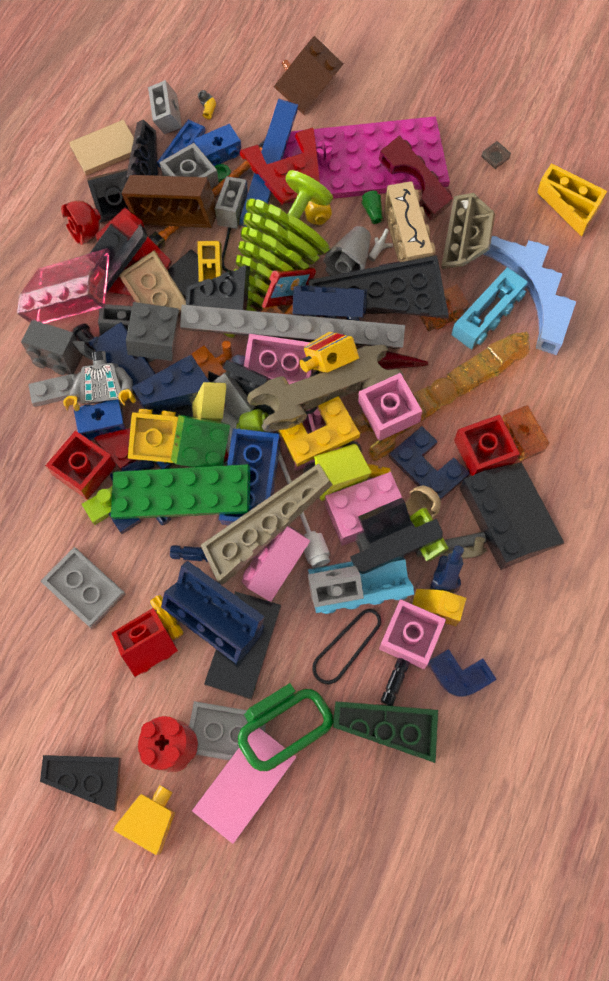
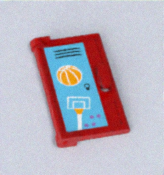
M315 268L282 272L273 271L269 278L271 283L262 307L292 305L294 286L309 285L308 280L315 277Z

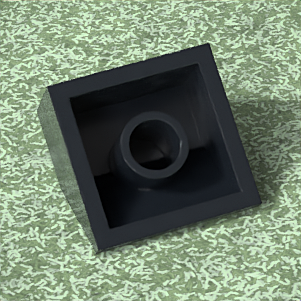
M127 168L87 178L95 207L101 216L100 222L112 220L124 208L130 211L122 195L128 180L126 178Z

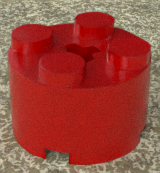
M168 716L157 717L143 724L138 740V751L142 763L153 769L165 772H178L186 768L191 759H194L198 748L197 736L190 726L183 721Z

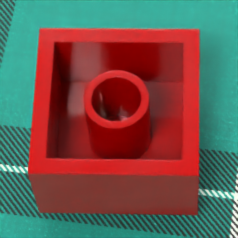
M500 414L458 429L454 438L455 444L471 476L485 470L512 465L520 455Z
M75 430L45 466L52 476L88 500L116 467V463L109 453Z

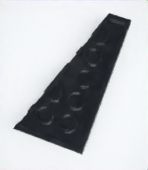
M437 255L308 280L309 286L367 289L366 310L449 319Z

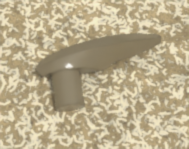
M476 537L473 547H464L462 559L475 558L484 554L487 551L486 548H483L485 539L483 537ZM453 550L442 553V556L448 557V554L452 553Z

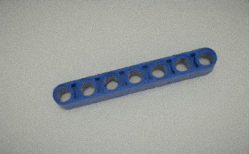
M278 99L261 151L266 164L283 159L296 118L298 104ZM254 173L241 213L240 226L247 227L243 223L244 215L247 213V200L258 199L267 204L269 203L271 191L265 186L264 180L258 174Z

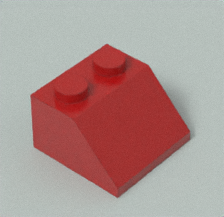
M154 608L112 632L119 653L134 677L148 672L151 667L163 660L169 659L174 653L178 652Z

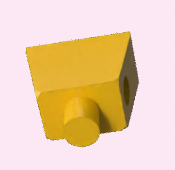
M159 785L152 798L145 794H140L113 830L155 855L161 854L175 815L173 810L166 807L173 792Z

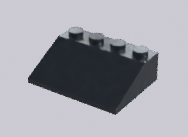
M522 462L485 470L463 480L460 491L481 532L485 533L486 542L500 570L564 544Z

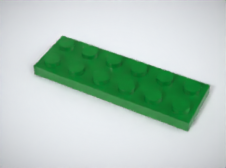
M248 464L113 472L111 518L244 514L250 511V466Z

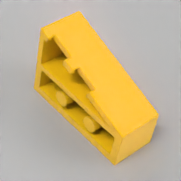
M551 163L540 181L537 193L582 237L602 205L607 191Z

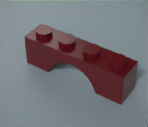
M399 135L380 151L379 161L391 175L407 173L419 182L422 189L419 206L423 207L424 214L430 221L450 206L453 200L451 191L447 187H443L436 173L426 167L424 159L415 154L407 140H403Z

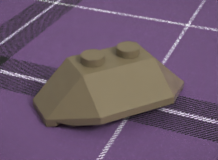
M475 193L454 196L441 266L443 269L464 266L490 250L495 213Z

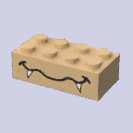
M412 181L387 186L384 214L398 263L435 255L434 243H430L429 226L424 223V209L418 203L419 192L417 189H414Z

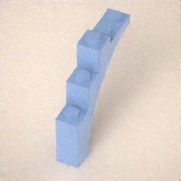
M492 236L490 250L483 255L495 259L528 281L526 288L535 303L539 319V335L536 349L557 355L562 346L576 301L564 296L555 295L562 273L542 267L549 246L528 240L525 247L518 243Z

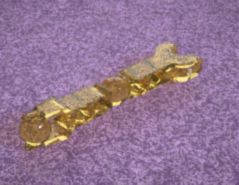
M527 332L510 334L506 338L490 344L481 353L456 367L447 374L446 378L436 379L431 386L428 385L426 388L414 393L413 396L422 410L420 422L440 410L441 406L451 404L456 397L459 398L494 376H499L515 361L524 359L530 351V342L528 340L530 335ZM364 413L353 419L360 434L367 431L374 432ZM413 426L380 441L377 440L369 449L370 458L373 461H377L387 456L394 450L396 438Z

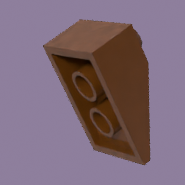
M313 36L277 81L274 88L289 102L298 104V110L304 114L344 63Z

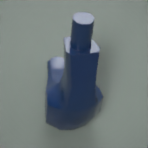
M455 546L453 552L448 554V557L441 556L439 558L438 566L431 581V590H443L450 593L459 591L461 587L459 574L464 564L462 560L463 547Z

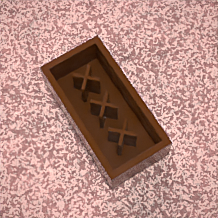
M130 175L122 191L123 198L130 212L142 220L144 225L212 228L216 219L215 207L217 202L208 177Z

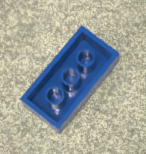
M233 428L227 466L245 464L250 466V510H252L274 493L281 444L280 435L277 433ZM244 514L219 515V521L222 525L229 526Z

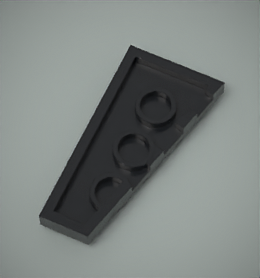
M144 119L137 122L126 174L127 179L130 175L158 176L156 130Z

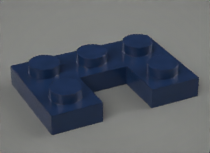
M421 426L389 453V458L417 486L424 485L432 488L438 494L441 501L467 478L470 473L454 457L437 471L423 456L434 448L438 441Z

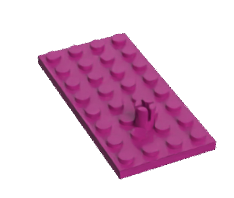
M436 116L314 129L320 184L330 191L333 199L363 196V194L369 191H377L378 194H384L387 192L388 185L411 181L415 190H421V186L416 178L407 173L391 175L379 161L380 151L399 135L403 140H407L411 144L412 150L417 156L419 155L424 159L426 167L436 173L443 187H449L450 180ZM291 131L283 159L302 153L295 138L296 133L299 131Z

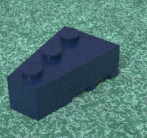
M308 285L294 286L292 314H303V316L311 317L325 315L324 318L338 319V316H346V320L359 321V317L365 316L367 289Z
M190 354L133 386L132 389L142 408L153 410L152 414L155 415L162 413V411L175 410L176 407L192 406L203 382H209V380Z

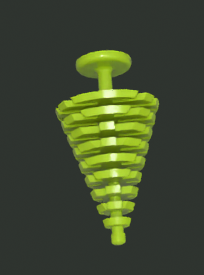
M290 170L285 178L288 186L298 193L288 214L272 204L268 205L264 201L258 199L247 200V213L244 215L243 220L247 227H243L241 230V237L244 241H240L238 250L243 256L237 255L236 264L239 268L245 265L250 266L247 311H256L250 305L264 309L262 307L264 299L260 296H266L271 283L269 278L273 271L282 272L308 269V264H315L320 257L317 255H324L330 250L328 243L315 230L299 219L309 201L321 206H327L331 203L333 196L326 187L301 172ZM224 333V335H226L229 338H234L236 335Z

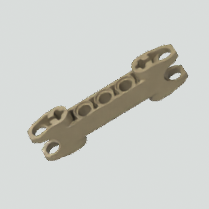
M386 345L365 346L357 349L359 359L330 372H323L289 384L284 376L268 380L250 392L247 401L250 405L254 406L266 404L275 411L274 414L269 415L263 420L262 428L265 432L285 430L302 423L307 418L306 410L317 407L339 396L341 398L366 389L399 373L402 376L404 374L399 369L386 370L378 364V361L386 356L388 351Z

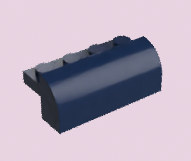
M189 561L181 565L177 582L164 592L161 608L235 664L251 650L265 628L262 625L265 618L262 614Z

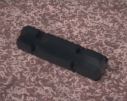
M397 659L394 666L395 670L392 671L385 688L386 692L383 693L381 698L383 704L393 706L396 699L395 695L398 694L404 680V673L407 672L410 662L407 660Z

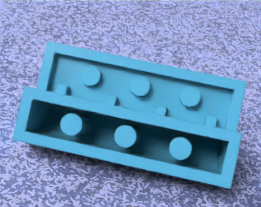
M399 558L368 573H360L364 599L315 607L316 613L329 614L335 612L336 609H356L363 604L377 605L383 603L384 600H403L410 595H414L413 585L407 575L405 558ZM351 561L335 565L308 569V574L346 568L354 565Z

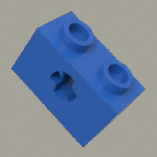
M230 123L194 139L196 146L213 166L240 155L241 140Z
M118 399L103 401L95 405L86 404L81 406L79 411L74 410L78 433L90 441L95 440L94 437L127 429L123 409Z

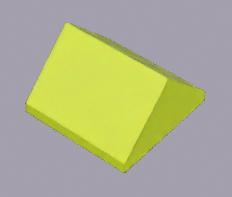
M356 444L314 456L315 465L319 463L333 484L320 496L321 501L325 500L326 495L367 481L372 473Z

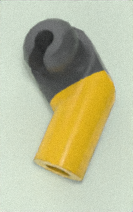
M201 90L198 93V99L204 106L202 116L210 120L216 107V101L207 91Z

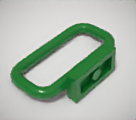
M289 683L246 711L244 716L248 723L240 729L238 745L246 760L254 769L267 772L276 768L331 729L333 714L317 691L302 689L294 693L295 689ZM302 700H312L323 716V723L266 761L260 760L251 748L248 736Z

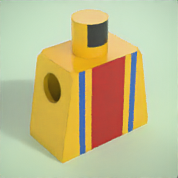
M329 331L304 347L306 357L301 359L299 363L304 372L315 369L327 373L359 359L353 337Z

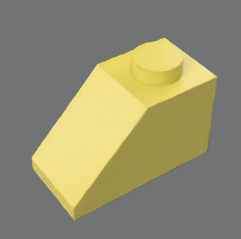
M203 382L192 403L193 417L222 421L226 383Z

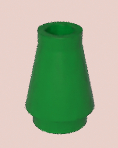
M377 191L366 192L362 196L361 203L371 219V223L378 224L383 221L381 195Z

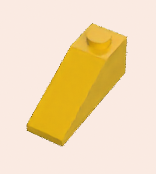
M197 241L199 282L222 276V244L220 241Z

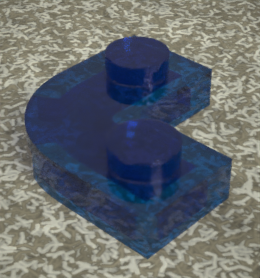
M449 649L428 662L430 669L443 689L454 696L466 697L473 695L497 680L483 658L462 670Z

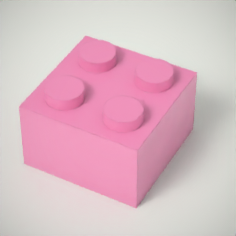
M401 373L359 391L358 404L379 441L411 427L421 420L422 410Z
M400 599L379 650L407 660L410 664L421 669H425L446 619Z

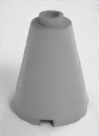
M361 226L354 227L326 253L323 262L326 264L325 270L330 276L365 269L371 240L370 232L366 228Z

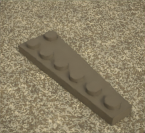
M319 463L201 544L211 569L220 584H225L333 485Z

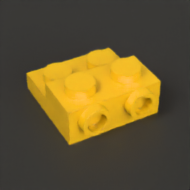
M139 409L138 413L132 412L128 459L174 463L171 461L178 421V417H175V412L162 411L161 415L152 414L153 410Z

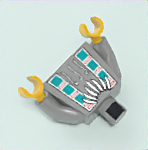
M105 351L92 352L93 365L82 367L69 396L63 401L67 411L71 405H73L75 411H79V401L81 404H94L118 399L125 406V401L130 398L132 403H135L136 399L133 396L132 379L126 371L119 367L118 364L107 363Z

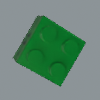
M179 415L171 461L177 465L190 467L223 466L230 425L219 421Z

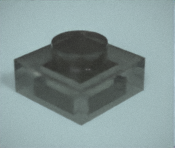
M496 141L482 152L481 157L494 169H497L510 159L511 152Z

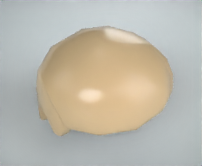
M422 485L415 487L409 492L410 496L405 503L410 516L421 508H427L432 519L436 517L440 511L441 502L438 494L432 488Z

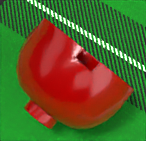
M72 201L62 205L63 218L67 217L68 224H66V227L75 242L83 245L93 240L100 228L99 221L101 216L96 208L93 209L85 201Z

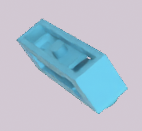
M507 267L454 324L451 335L471 350L477 344L481 345L487 338L488 331L490 329L494 331L501 322L500 318L503 315L508 316L514 307L513 304L516 301L520 302L527 293L525 288L528 281ZM499 292L498 297L501 300L488 313L483 324L479 327L482 321L479 319L480 315L491 305L496 298V294Z

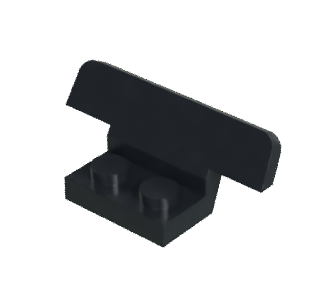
M111 223L88 254L86 259L103 271L102 277L91 290L94 297L102 299L144 244L147 239V232L143 226L139 225L130 238Z
M226 360L223 369L230 372L229 376L236 380L247 397L250 392L271 380V378L236 362ZM211 371L208 372V380L211 383L220 377V375ZM266 404L256 405L253 409H260L268 415L275 413L271 406Z
M399 498L358 516L365 539L370 548L350 556L353 565L357 567L359 573L365 574L440 541L443 537V531L437 519L415 528L410 520L403 498Z

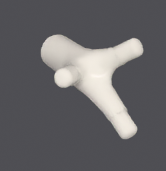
M388 229L384 230L380 239L378 237L374 239L375 246L367 256L369 260L375 261L382 250L393 247L392 243H385L389 232Z

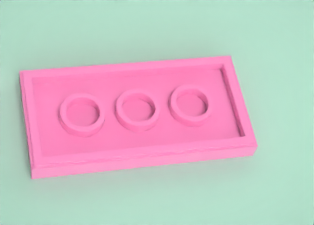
M260 728L248 736L251 748L262 761L270 759L285 749V747ZM238 748L193 808L192 812L233 844L290 767L296 756H292L270 771H258L248 763L240 748Z

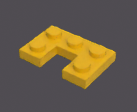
M339 396L318 405V410L326 426L307 434L302 423L289 429L278 430L297 467L313 460L314 456L330 452L360 438V433Z

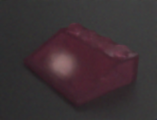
M107 248L39 268L19 295L17 314L30 323L32 319L47 323L103 308L105 305L110 250Z

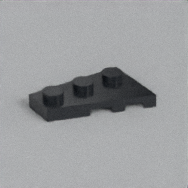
M245 265L236 271L226 272L222 276L206 279L187 286L186 305L247 311L250 266Z

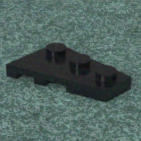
M43 755L40 782L116 812L121 758Z

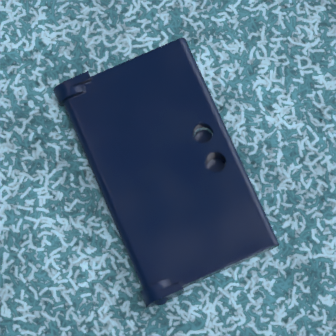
M120 322L101 336L91 339L88 343L95 352L105 351L107 363H115L122 367L132 379L133 386L155 375V372L145 357L127 355L126 337L128 331L123 323Z

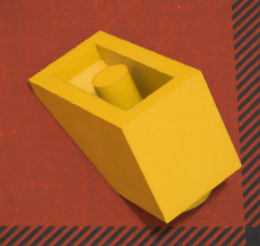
M416 589L412 605L446 619L445 624L456 627L461 620L466 598L443 590Z

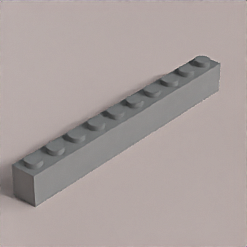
M182 305L180 328L182 330L247 336L255 334L302 341H314L330 331L353 337L355 345L358 346L386 345L387 348L400 349L403 348L405 325Z

